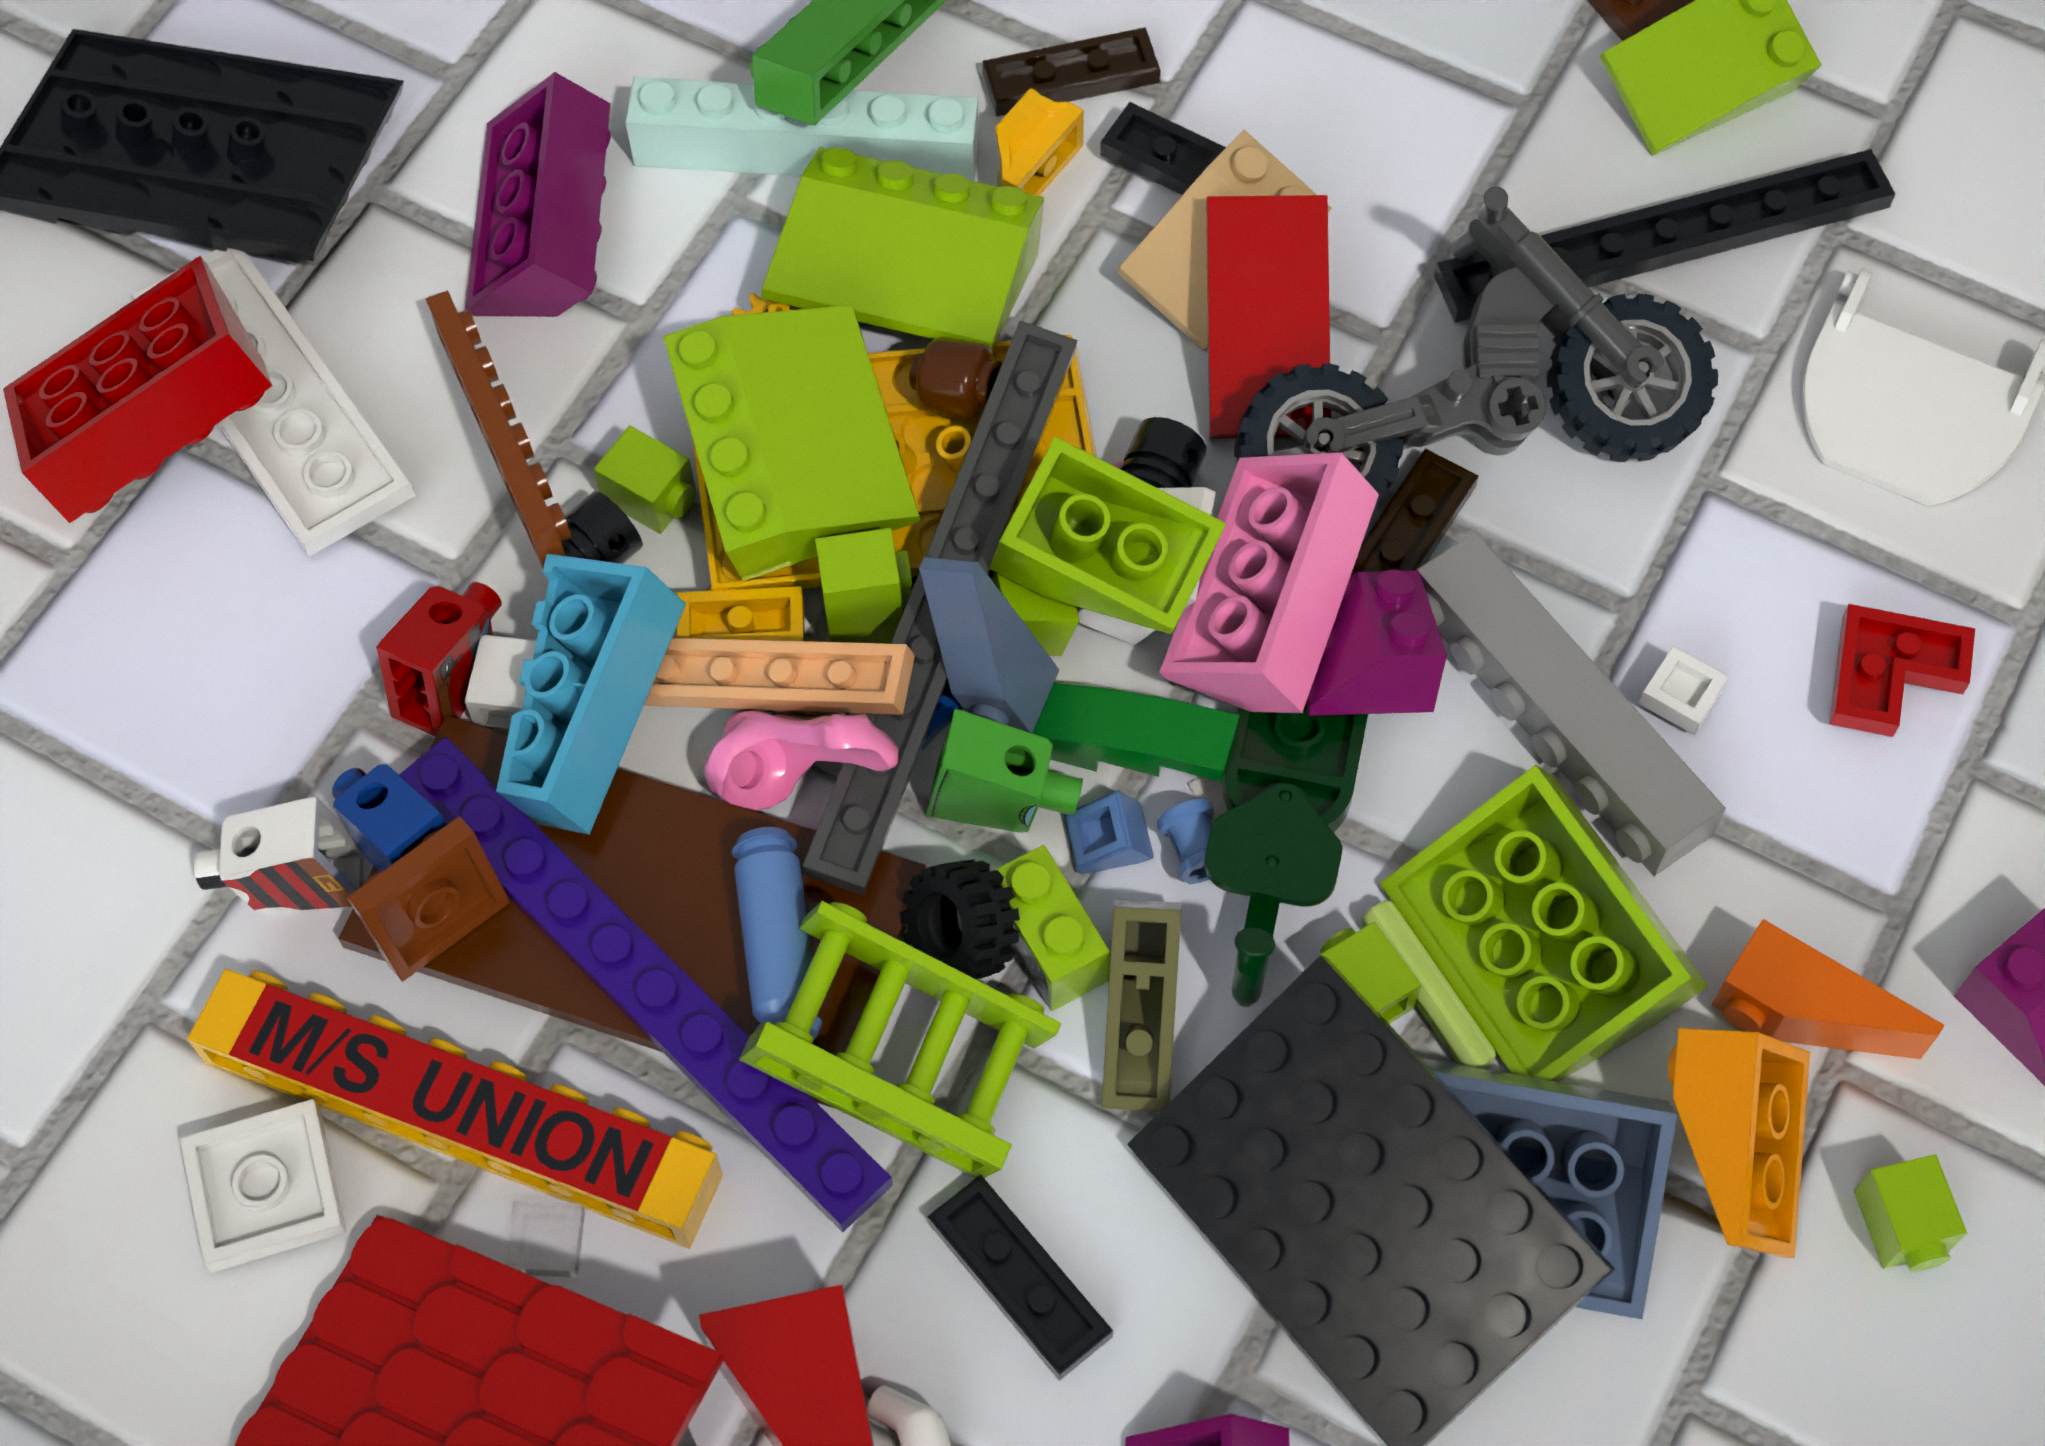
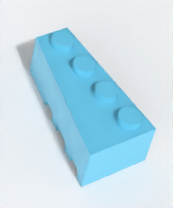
M546 554L542 574L549 579L545 600L536 601L531 625L538 630L533 659H527L523 662L519 683L526 689L521 711L512 715L496 792L539 825L590 835L686 603L647 567Z

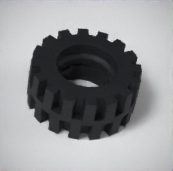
M975 859L949 862L920 870L921 874L914 875L909 881L912 890L905 891L902 902L908 906L907 911L901 912V923L908 926V933L903 934L905 943L976 980L1001 972L1006 968L1004 963L1011 961L1015 954L1010 944L1018 943L1020 931L1013 928V921L1020 920L1018 908L1011 909L1009 901L1014 898L1011 887L1002 888L1003 875L998 870L989 871V863L984 861L975 862ZM957 910L961 917L963 932H961L959 927Z

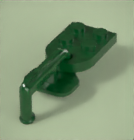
M1306 705L1303 713L1249 712L1238 707L1237 714L1240 715L1239 727L1223 781V797L1228 811L1218 816L1212 823L1204 867L1208 878L1218 888L1230 893L1250 896L1244 929L1239 931L1234 939L1238 952L1232 983V995L1240 1006L1250 1007L1259 1000L1262 994L1269 955L1275 949L1273 934L1279 904L1285 903L1301 907L1315 906L1327 900L1335 889L1342 855V844L1334 832L1344 822L1351 806L1368 714L1309 716Z

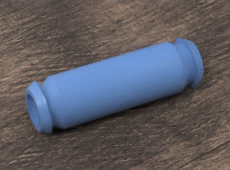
M761 827L749 830L738 837L732 849L733 857L738 860L734 866V875L752 1013L760 1023L755 1031L765 1022L773 1025L776 1022H784L813 959L811 936L799 929L804 917L807 915L800 860L793 853L797 848V842L788 831L778 827ZM818 1016L809 1032L813 1039L817 1037L823 1023L822 1019Z

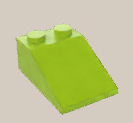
M1695 0L1604 51L1599 56L1652 156L1795 91L1822 66L1787 0Z
M1055 436L998 543L989 569L1046 598L1172 634L1227 523Z

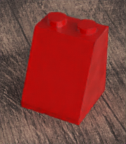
M842 1285L699 1315L701 1330L708 1347L721 1352L724 1361L719 1368L720 1372L772 1446H874L854 1336Z

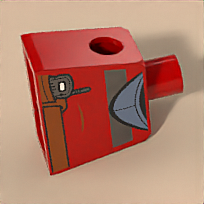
M472 582L461 596L441 586L430 587L379 642L376 648L392 718L436 737L446 715L457 719L461 717L467 707L465 698L480 638L484 635L493 636L491 619L502 605L499 595L492 588L480 582Z

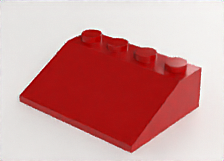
M198 256L4 387L3 391L22 474L71 523L84 513H94L103 508L111 500L115 492L133 480L144 479L152 475L160 468L164 459L183 446L194 445L205 439L213 430L214 425L235 411H243L254 406L262 398L264 392L273 385L261 355L209 266L201 256Z

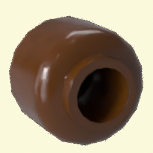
M937 337L927 345L923 354H918L913 359L909 374L910 386L913 390L917 391L919 403L927 413L975 421L980 419L1002 363L996 360L995 353L985 343L950 337Z

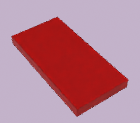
M1328 195L1207 196L1209 439L1237 438L1239 423L1252 398L1274 376L1281 372L1283 375L1289 373L1293 367L1303 364H1310V368H1320L1323 363L1330 364ZM1303 407L1287 415L1306 431L1312 423L1311 407ZM1323 407V417L1331 418V410ZM1279 426L1274 438H1293Z

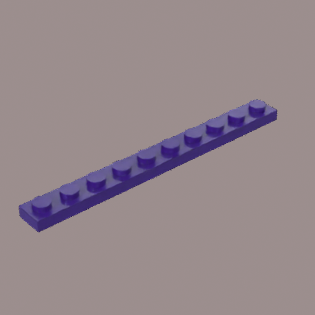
M446 736L399 774L400 777L441 813L446 824H449L458 816L465 821L475 833L507 896L842 1233L893 1186L892 1177L808 1094L739 1060L749 1036L522 811L496 792L497 787Z

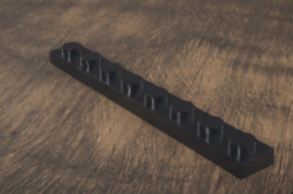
M1872 149L1540 236L1589 288L1890 208L1896 193ZM1479 252L1466 260L1453 258L1437 262L1434 278L1455 323L1470 319L1477 298L1490 280L1496 276L1495 269Z

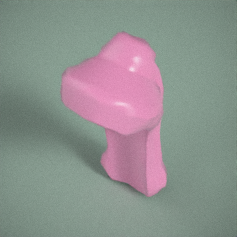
M741 709L733 713L726 720L723 737L714 745L706 758L704 774L709 790L722 798L726 803L757 811L771 808L786 800L792 793L797 781L811 768L815 761L853 763L884 772L896 767L898 763V748L895 741L885 732L876 728L865 714L854 716L833 714L832 716L803 720L787 714L770 715L762 710Z

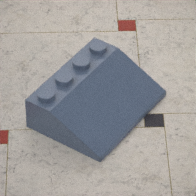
M1421 1058L1615 1268L1608 1277L1575 1307L1643 1320L1678 1113L1671 1104L1665 1100Z

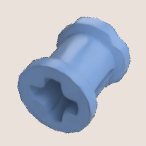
M1198 798L1179 803L1164 812L1157 820L1160 833L1170 838L1179 859L1178 876L1182 882H1187L1188 884L1210 880L1205 871L1204 861L1214 809L1211 802L1207 799Z

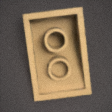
M1243 130L1202 172L1121 264L1116 273L1204 351L1208 347L1207 196L1317 194L1248 132ZM1328 205V213H1329L1332 208Z

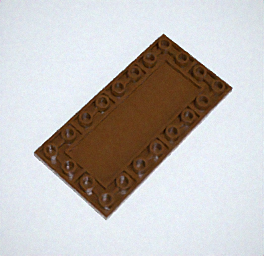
M446 715L430 749L446 736L497 787L508 734ZM618 768L590 835L539 825L528 817L748 1036L755 1032L756 1027L760 1023L752 1013L734 875V866L738 860L733 857L732 849L738 837L749 830L761 827L785 829L797 842V848L793 853L800 860L802 873V865L816 830ZM416 840L403 852L407 854L419 845L418 841ZM881 851L864 896L802 874L807 914L821 901L828 904L832 902L843 903L862 912L867 918V924L901 941L907 924L901 923V912L908 909V906L902 902L905 891L912 890L909 881L914 875L921 874L920 870L925 869L926 865ZM374 866L368 878L379 872ZM510 898L508 905L417 971L662 1052ZM352 909L338 938L343 948L385 961L355 910ZM810 935L814 956L821 940ZM847 953L844 954L817 1014L823 1023L817 1037L812 1042L813 1045L835 1056L840 1052L845 1053L881 972L880 970ZM810 1096L816 1103H819V1104H822V1105H825V1106L834 1108V1107H832V1106H830V1105H828V1104H826V1103H824V1102H822V1101H820V1100H818V1099H816V1098Z

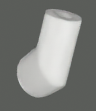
M885 1385L880 1386L872 1394L867 1408L869 1417L896 1430L901 1446H951L945 1423L935 1409Z

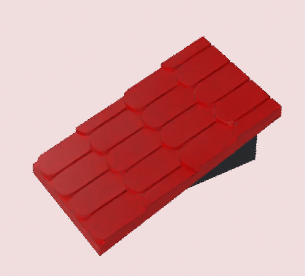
M377 1214L372 1224L356 1241L348 1263L332 1289L319 1302L312 1322L294 1351L281 1364L274 1384L256 1413L250 1417L241 1429L235 1446H697L688 1425L724 1358L721 1352L628 1313L626 1315L559 1285L546 1283L458 1244H450L397 1220L385 1218Z

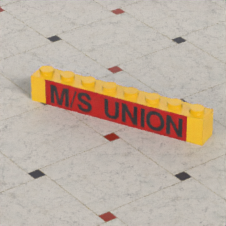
M225 968L187 1037L188 1042L204 1063L303 1101L314 1099L321 1108L688 1249L693 1244L723 1177L717 1154L712 1152V1145L696 1135L684 1131H676L674 1136L671 1137L650 1129L651 1124L648 1120L635 1112L615 1107L610 1114L589 1106V1100L584 1095L569 1087L553 1084L550 1090L528 1083V1077L523 1072L508 1064L491 1061L489 1067L475 1063L466 1059L467 1054L462 1049L447 1041L431 1038L429 1043L425 1044L406 1036L407 1032L401 1026L386 1018L371 1015L368 1021H364L346 1014L347 1009L334 999L319 993H311L308 999L288 992V987L283 982L261 971L252 970L247 977Z

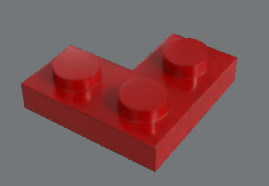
M1848 604L1842 616L1829 724L1893 737L1900 726L1904 683L1963 695L1970 684L1975 628Z

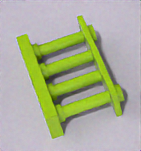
M821 901L804 917L799 927L800 930L821 941L784 1022H776L775 1025L765 1022L749 1036L739 1060L974 1178H977L980 1174L983 1178H986L1001 1170L1012 1144L994 1136L995 1129L991 1125V1121L1023 1044L1035 1049L1056 1036L1061 1023L1043 1014L1045 1010L1037 1001L1020 994L1005 995L867 924L866 916L854 907L839 902L828 904ZM847 953L881 972L845 1053L840 1052L835 1056L813 1045L814 1039L809 1032L843 956ZM906 983L939 1000L940 1004L906 1083H899L895 1086L873 1075L875 1069L870 1062ZM967 1014L1000 1032L966 1113H960L956 1117L933 1105L935 1099L931 1095V1091L963 1016Z

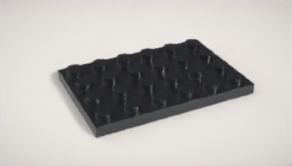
M1322 955L1295 979L1127 1144L1387 1446H1427L1615 1270L1611 1263L1327 957Z

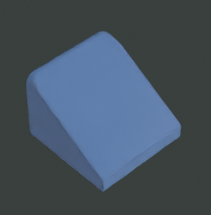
M1119 790L1077 808L1074 816L1064 814L1076 870L1080 874L1139 864L1154 858L1141 804Z

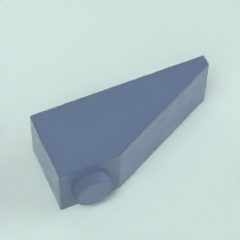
M924 557L919 570L951 694L966 712L1033 733L1059 673V668L978 562Z

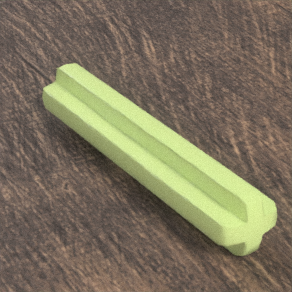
M1386 900L1371 907L1363 914L1362 927L1364 928L1375 922L1421 983L1416 1006L1455 1063L1482 1069L1487 1068L1494 1061L1493 1059L1496 1056L1495 1049L1394 903Z

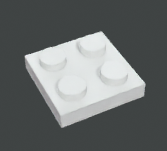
M314 1099L179 1138L203 1264L210 1273L347 1233L320 1107Z

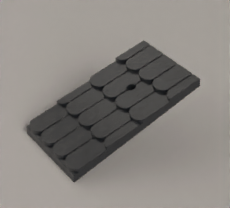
M72 29L0 147V210L56 223L58 218L126 234L138 231L225 252L230 247L295 263H303L308 260L314 261L324 246L326 237L337 215L347 202L349 192L360 171L369 160L371 150L382 129L391 118L393 108L402 93L404 80Z

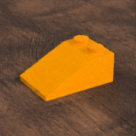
M1678 1028L1677 1046L1671 1050L1668 1060V1075L1673 1086V1100L1727 1245L1779 1257L1795 1258L1810 1052L1759 1032Z

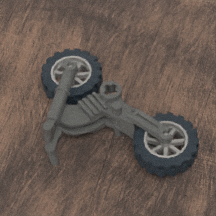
M1491 187L1484 194L1483 206L1478 211V219L1471 221L1468 230L1457 237L1451 245L1452 254L1460 260H1466L1479 252L1495 269L1496 276L1490 280L1477 298L1462 344L1464 370L1452 372L1447 379L1410 398L1385 404L1388 398L1378 387L1373 390L1364 383L1367 378L1354 370L1347 374L1339 371V365L1323 363L1320 368H1310V364L1293 367L1291 372L1284 375L1281 372L1270 379L1266 386L1252 398L1238 426V434L1234 444V457H1237L1238 462L1239 458L1342 452L1352 464H1360L1358 471L1378 492L1379 496L1376 507L1394 483L1399 472V459L1402 457L1403 450L1424 447L1443 439L1463 434L1472 436L1475 444L1486 453L1492 455L1509 454L1516 450L1541 424L1546 413L1545 396L1541 389L1532 382L1541 376L1539 367L1540 352H1538L1539 337L1537 334L1539 332V323L1541 322L1554 336L1552 341L1556 344L1550 357L1552 367L1547 371L1546 380L1547 388L1552 387L1553 397L1549 400L1554 415H1561L1565 422L1562 428L1571 439L1577 436L1585 443L1582 448L1594 455L1603 452L1610 455L1609 460L1616 462H1627L1630 458H1638L1639 462L1647 461L1661 453L1673 450L1697 430L1701 425L1703 417L1709 413L1715 397H1712V389L1718 385V369H1712L1711 362L1715 357V353L1710 340L1704 343L1703 338L1699 334L1703 330L1700 324L1693 317L1687 320L1679 313L1682 308L1668 300L1661 304L1654 302L1653 295L1637 294L1631 299L1626 298L1625 294L1609 297L1605 303H1602L1604 298L1599 293L1595 295L1539 234L1530 231L1508 208L1507 192L1501 187ZM1638 340L1648 343L1651 346H1642ZM1664 358L1672 372L1673 381L1654 376L1655 372L1664 365ZM1645 388L1673 394L1668 406L1660 414H1658ZM1596 392H1600V395H1601L1602 400L1604 401V403H1605L1606 405H1608L1609 407H1611L1612 410H1610L1609 408H1607V407L1598 399ZM1633 397L1635 398L1645 419L1631 420L1621 416L1628 400ZM1311 407L1312 423L1306 431L1287 415L1297 409ZM1323 407L1340 413L1343 417L1336 419L1323 417ZM1278 426L1295 438L1299 444L1294 448L1274 452V436Z

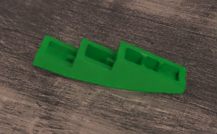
M1054 683L1032 734L1047 738L1053 743L1050 760L1097 772L1099 762H1104L1159 777L1161 768L1166 767L1222 782L1239 727L1240 715L1173 699L1107 688Z

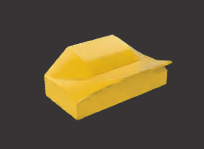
M1029 89L995 127L1000 158L997 187H1017L1025 193L1040 196L1083 147L1084 110L1071 102H1054L1042 96L1034 89Z
M710 586L706 591L677 592V596L686 603L677 625V638L805 641L804 594L802 586L713 591Z

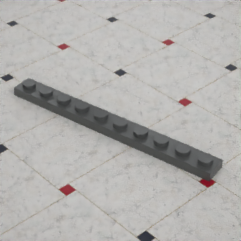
M1021 320L1019 321L926 557L978 562L989 576L991 561L1015 509L1074 357L1078 340ZM920 572L891 644H907L915 655L903 715L863 713L876 728L885 732L895 741L898 748V763L896 767L884 772L853 763H843L802 865L803 875L861 896L865 895L948 681Z

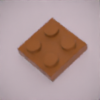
M460 816L442 829L427 835L416 848L385 870L373 874L362 887L347 897L387 965L401 982L405 981L510 903L475 833Z

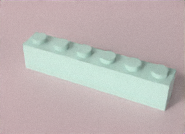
M633 77L625 122L634 166L802 176L818 148L824 147L829 149L844 148L852 151L855 155L882 161H902L913 168L940 174H959L968 180L975 181L980 142L977 97L852 90L814 126L755 105L754 84Z

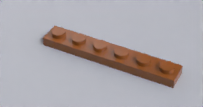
M448 290L425 298L441 344L543 569L546 554L566 556L561 542L572 538L559 503L547 506L544 501L553 497L549 483L540 462L529 466L526 460L534 457L532 447L521 422L512 426L509 425L508 421L516 418L514 408L504 384L495 387L491 385L492 382L499 380L486 346L478 349L474 348L475 345L482 342L469 309L458 313Z

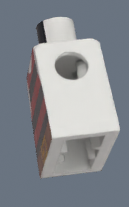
M310 797L228 816L222 823L220 849L197 852L194 860V872L201 889L209 890L229 887L253 910L259 912L352 907L347 897L363 886L364 855L354 843L345 826L317 797Z

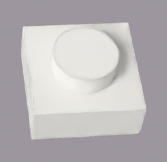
M1672 646L1644 689L1638 704L1695 735L1724 689L1729 676L1683 650Z

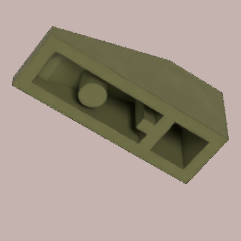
M1127 899L1114 900L1101 1108L1160 1112L1169 1104L1181 903Z

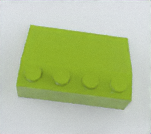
M819 147L799 181L761 289V299L802 309L852 305L858 322L931 339L950 337L981 342L989 345L993 351L1038 257L1044 197L1025 193L1017 187H997L971 181L959 174H940L913 168L902 161H882L855 155L852 151L844 148L829 149Z
M852 305L721 316L663 336L724 549L743 581L817 557L815 538L891 528L894 531L921 521Z
M1537 765L1531 767L1380 882V885L1511 1074L1559 1082L1653 1027L1709 986L1556 777Z

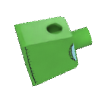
M955 709L938 758L925 816L1018 833L1028 832L1038 807L1074 816L1081 794L1083 778L1048 770L1053 743L1049 739Z

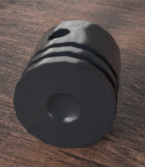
M1163 417L1147 418L1139 424L1120 469L1156 488L1192 487L1205 458L1207 447L1202 437L1181 422Z
M592 492L564 516L572 536L571 539L561 542L566 556L624 564L643 546L637 529L627 515L609 497L601 492Z

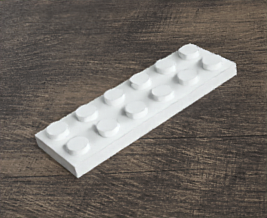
M228 247L226 252L215 249L202 256L261 355L273 385L264 392L262 398L254 406L243 411H235L217 424L307 555L310 557L415 497L411 482L246 252ZM171 274L159 279L158 281L132 294L131 296L133 300H135L137 297H139L140 295H142L143 293H145L146 291H148L149 289H151L152 287H154L155 285L169 277Z

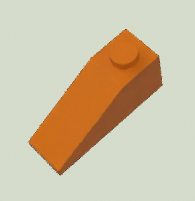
M1762 919L1711 1004L1723 1012V1016L1731 1025L1741 1031L1759 1032L1788 1043L1921 1059L1945 1026Z

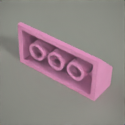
M1342 452L1239 458L1217 519L1227 524L1201 574L1196 601L1184 609L1177 623L1159 671L1165 679L1249 712L1303 713L1379 496L1378 492Z

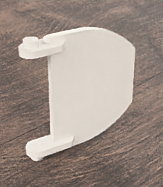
M1862 269L1859 275L1847 271L1838 293L1847 296L1848 299L1846 303L1835 300L1808 359L1802 386L1804 421L1810 441L1820 461L1829 467L1928 507L1953 500L1974 490L2005 465L2018 447L2045 389V381L2038 379L2040 373L2045 374V340L2041 339L2024 377H2020L1856 312L1873 273Z

